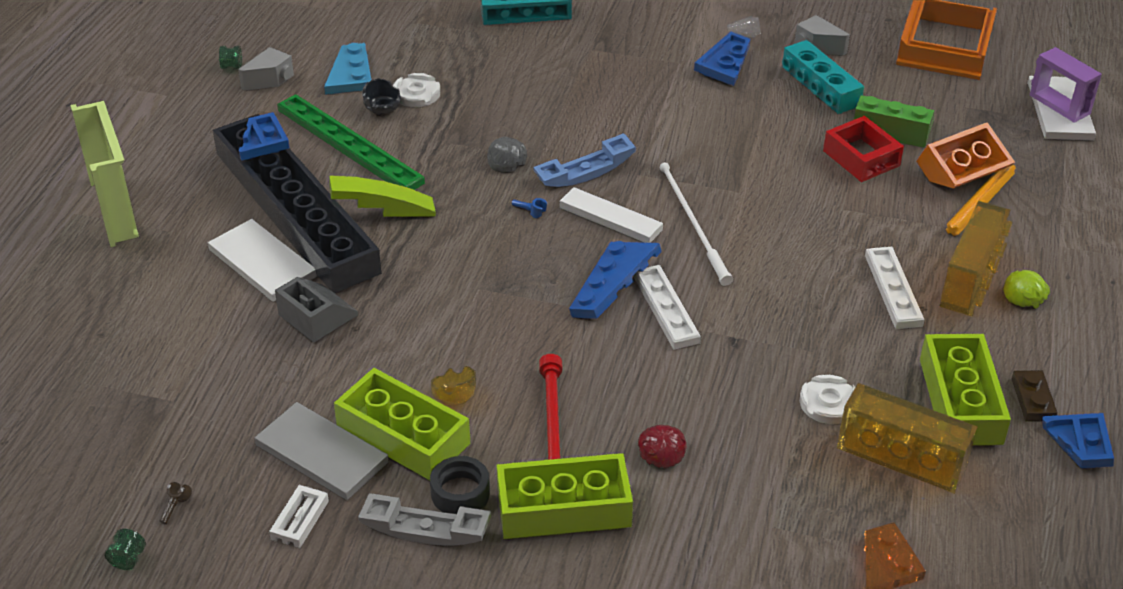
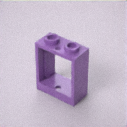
M1056 47L1040 54L1037 58L1035 74L1031 81L1030 96L1074 123L1089 116L1102 74ZM1053 69L1076 82L1072 100L1049 86Z

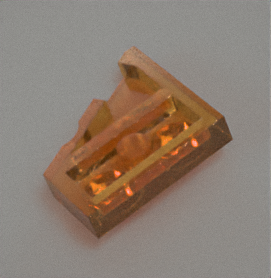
M895 522L865 530V589H893L924 580L926 570Z

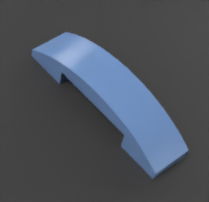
M621 134L602 141V150L562 165L557 159L533 168L534 172L546 186L575 185L597 178L616 168L636 151V147L625 134Z

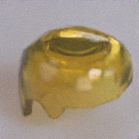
M465 366L461 373H456L452 368H449L443 376H436L431 380V393L433 397L445 405L464 404L475 394L476 371L469 366Z

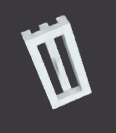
M299 485L269 531L271 540L277 541L280 538L284 544L289 545L290 542H293L294 547L301 548L329 502L328 493ZM307 496V500L305 501L303 506L300 507L297 511L295 519L293 520L292 524L290 525L288 530L285 531V527L291 520L292 516L296 512L304 497Z

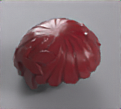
M661 424L655 425L643 431L638 438L640 457L646 460L649 465L653 464L658 468H669L680 463L685 456L687 448L686 439L681 430L676 427Z

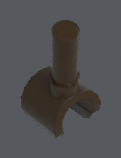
M172 482L167 486L166 491L170 498L159 520L161 523L167 524L179 501L185 502L191 497L192 489L190 486L182 485L179 493L178 491L181 486L179 483Z

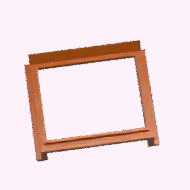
M913 0L901 36L896 65L980 80L997 8L989 10V8L942 0ZM920 19L982 30L977 51L914 40Z

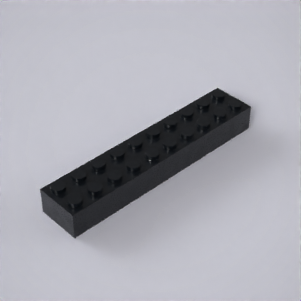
M259 113L212 130L217 155L304 260L314 267L316 274L329 290L337 293L382 274L379 248L335 199H331V194L290 148L241 161L239 148L244 143L243 135L247 130L248 119L260 116Z

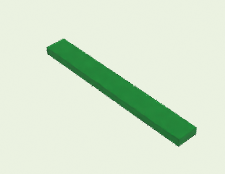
M297 94L277 104L280 113L385 182L413 190L425 184V177Z

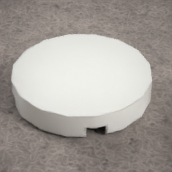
M413 73L408 75V78H399L393 84L394 87L400 90V104L407 107L428 106L436 102L440 97V84L431 75Z
M818 375L813 377L811 382L805 383L802 386L799 401L802 410L810 418L830 425L842 424L851 420L858 413L860 395L858 389L854 385L851 387L847 384V380L842 377Z

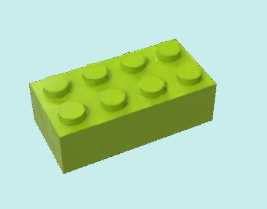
M925 334L920 362L943 446L1004 445L1011 418L984 334Z
M376 368L371 369L334 402L337 426L387 454L389 458L430 480V474L437 464L444 459L458 456L470 445L469 418Z
M623 453L497 464V490L503 539L632 527L633 499Z

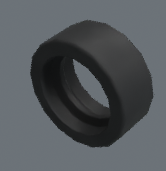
M453 456L437 464L430 474L431 499L435 507L443 513L457 514L460 507L479 510L485 507L490 498V474L486 466L479 460L468 456ZM455 478H468L479 484L476 489L466 494H452L442 489L446 482Z

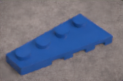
M610 242L570 306L571 316L573 318L597 319L618 297L617 292L627 288L633 282L632 276L637 271L643 272L649 265L648 260L652 256L657 257L662 252L660 244Z

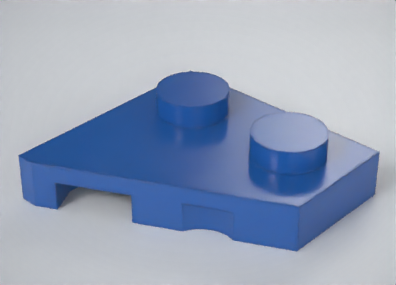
M274 112L248 119L247 130L243 135L244 143L239 148V154L242 161L290 148L289 140Z

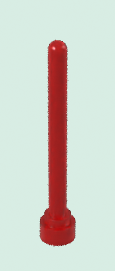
M546 354L539 359V372L546 383L548 460L560 459L557 379L561 375L563 367L561 357L556 354Z

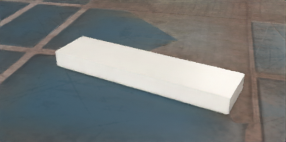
M575 187L560 200L561 209L644 243H651L663 230L662 222Z
M893 247L866 249V260L895 329L923 327L924 317Z
M661 266L647 267L643 272L637 271L634 274V279L673 350L700 344L701 336Z

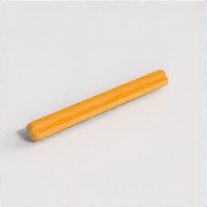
M1015 165L995 172L947 223L946 232L948 234L951 233L953 236L959 235L1015 174Z

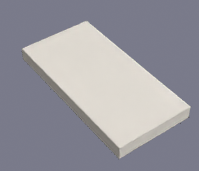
M1029 76L1028 86L1030 91L1032 87L1031 81L1034 76ZM1051 77L1049 86L1072 100L1076 82L1067 77ZM1032 97L1044 139H1095L1096 131L1090 115L1074 123Z
M253 219L208 242L211 252L273 302L276 300L275 290L292 279L300 277L312 280L317 277L316 270L312 265Z

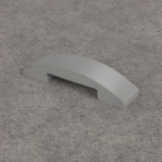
M369 493L358 519L359 522L396 538L422 544L448 546L481 541L490 521L491 511L460 507L457 514L403 507L398 497Z

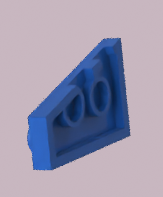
M729 32L694 63V71L734 86L749 50L750 38Z

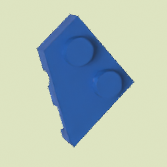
M1103 413L1043 416V429L1080 468L1114 466V456Z

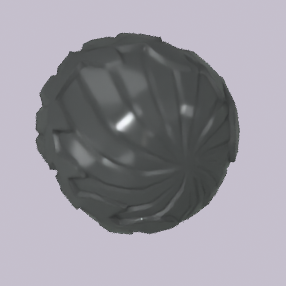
M505 136L495 139L490 144L487 159L488 164L495 171L501 173L515 171L517 165H525L527 150L523 142Z

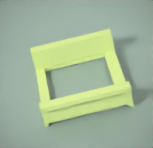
M101 101L79 107L76 104L71 105L91 186L95 185L110 247L116 246V242L139 237L121 165L124 162V157L105 102Z

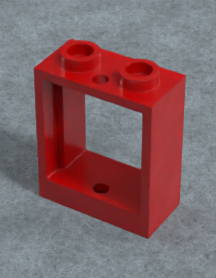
M862 116L827 130L823 152L860 182H864L900 167L904 146L866 116ZM862 139L875 150L863 155L849 143Z

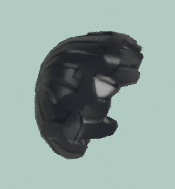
M373 79L363 87V103L374 114L390 113L396 110L401 102L399 88L392 86L389 80Z

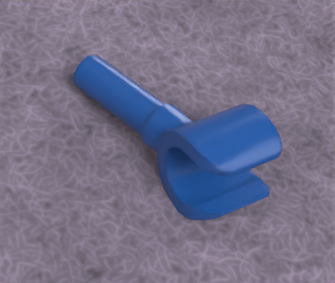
M536 198L532 203H526L514 199L512 206L530 211L531 216L537 219L542 216V212L546 211L547 201L542 198Z

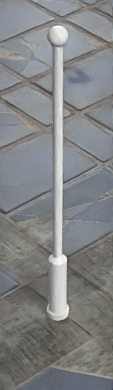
M662 163L660 170L666 174L708 251L707 257L719 277V282L723 286L730 285L733 282L732 275L727 271L718 252L712 249L672 177L669 171V164Z

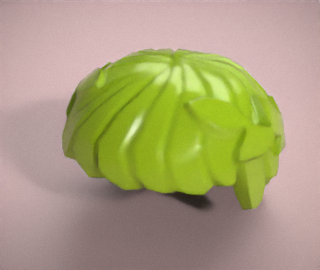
M1017 270L1006 278L1003 291L1010 303L1021 307H1030L1032 305L1037 309L1039 304L1048 299L1050 287L1038 273L1031 270Z

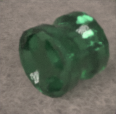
M220 46L219 64L221 69H227L228 67L239 69L242 67V50L240 46H234L233 48Z
M119 529L113 537L114 543L107 547L104 556L112 566L122 570H131L137 564V555L143 553L146 547V540L142 535L131 529Z

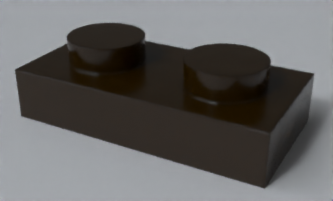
M1043 370L1013 371L1011 379L1025 422L1042 421L1043 416H1057L1058 412Z

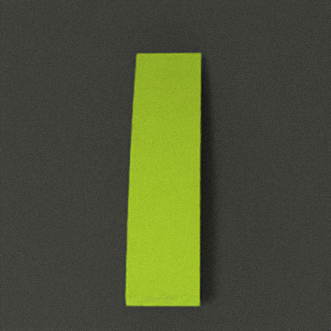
M329 176L331 199H356L357 208H382L383 217L436 215L433 198L413 189L367 178Z

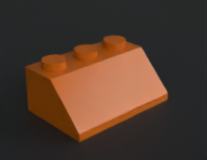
M988 122L928 144L916 161L930 182L950 188L964 185L1012 166L1015 163Z

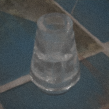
M749 16L727 24L728 33L734 32L747 38H756L757 35H761L759 18Z

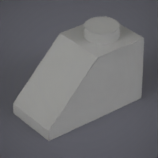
M815 15L797 24L795 44L808 40L824 54L845 55L847 54L850 34Z
M271 47L238 69L241 89L243 90L279 87L294 76L291 55Z

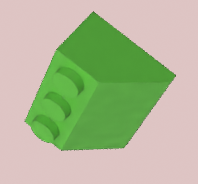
M861 95L855 110L854 120L866 116L899 143L925 148L934 121V110L926 109L922 106L906 105L898 101H886L873 96Z

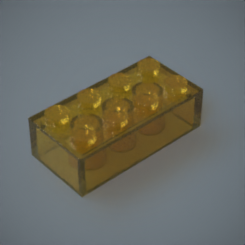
M978 201L948 265L939 307L968 316H973L976 306L982 307L986 296V291L983 290L989 291L994 276L991 273L996 274L1000 258H1003L1006 251L1007 242H1005V237L1008 238L1013 224L1012 221H1008L1010 209Z
M857 383L844 406L837 449L955 494L967 469L978 427Z

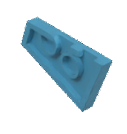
M350 43L349 45L341 46L324 86L325 94L363 91V87L371 80L365 43Z

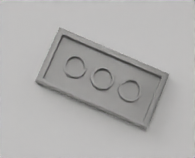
M298 402L255 437V444L346 500L353 496L389 462L388 455Z

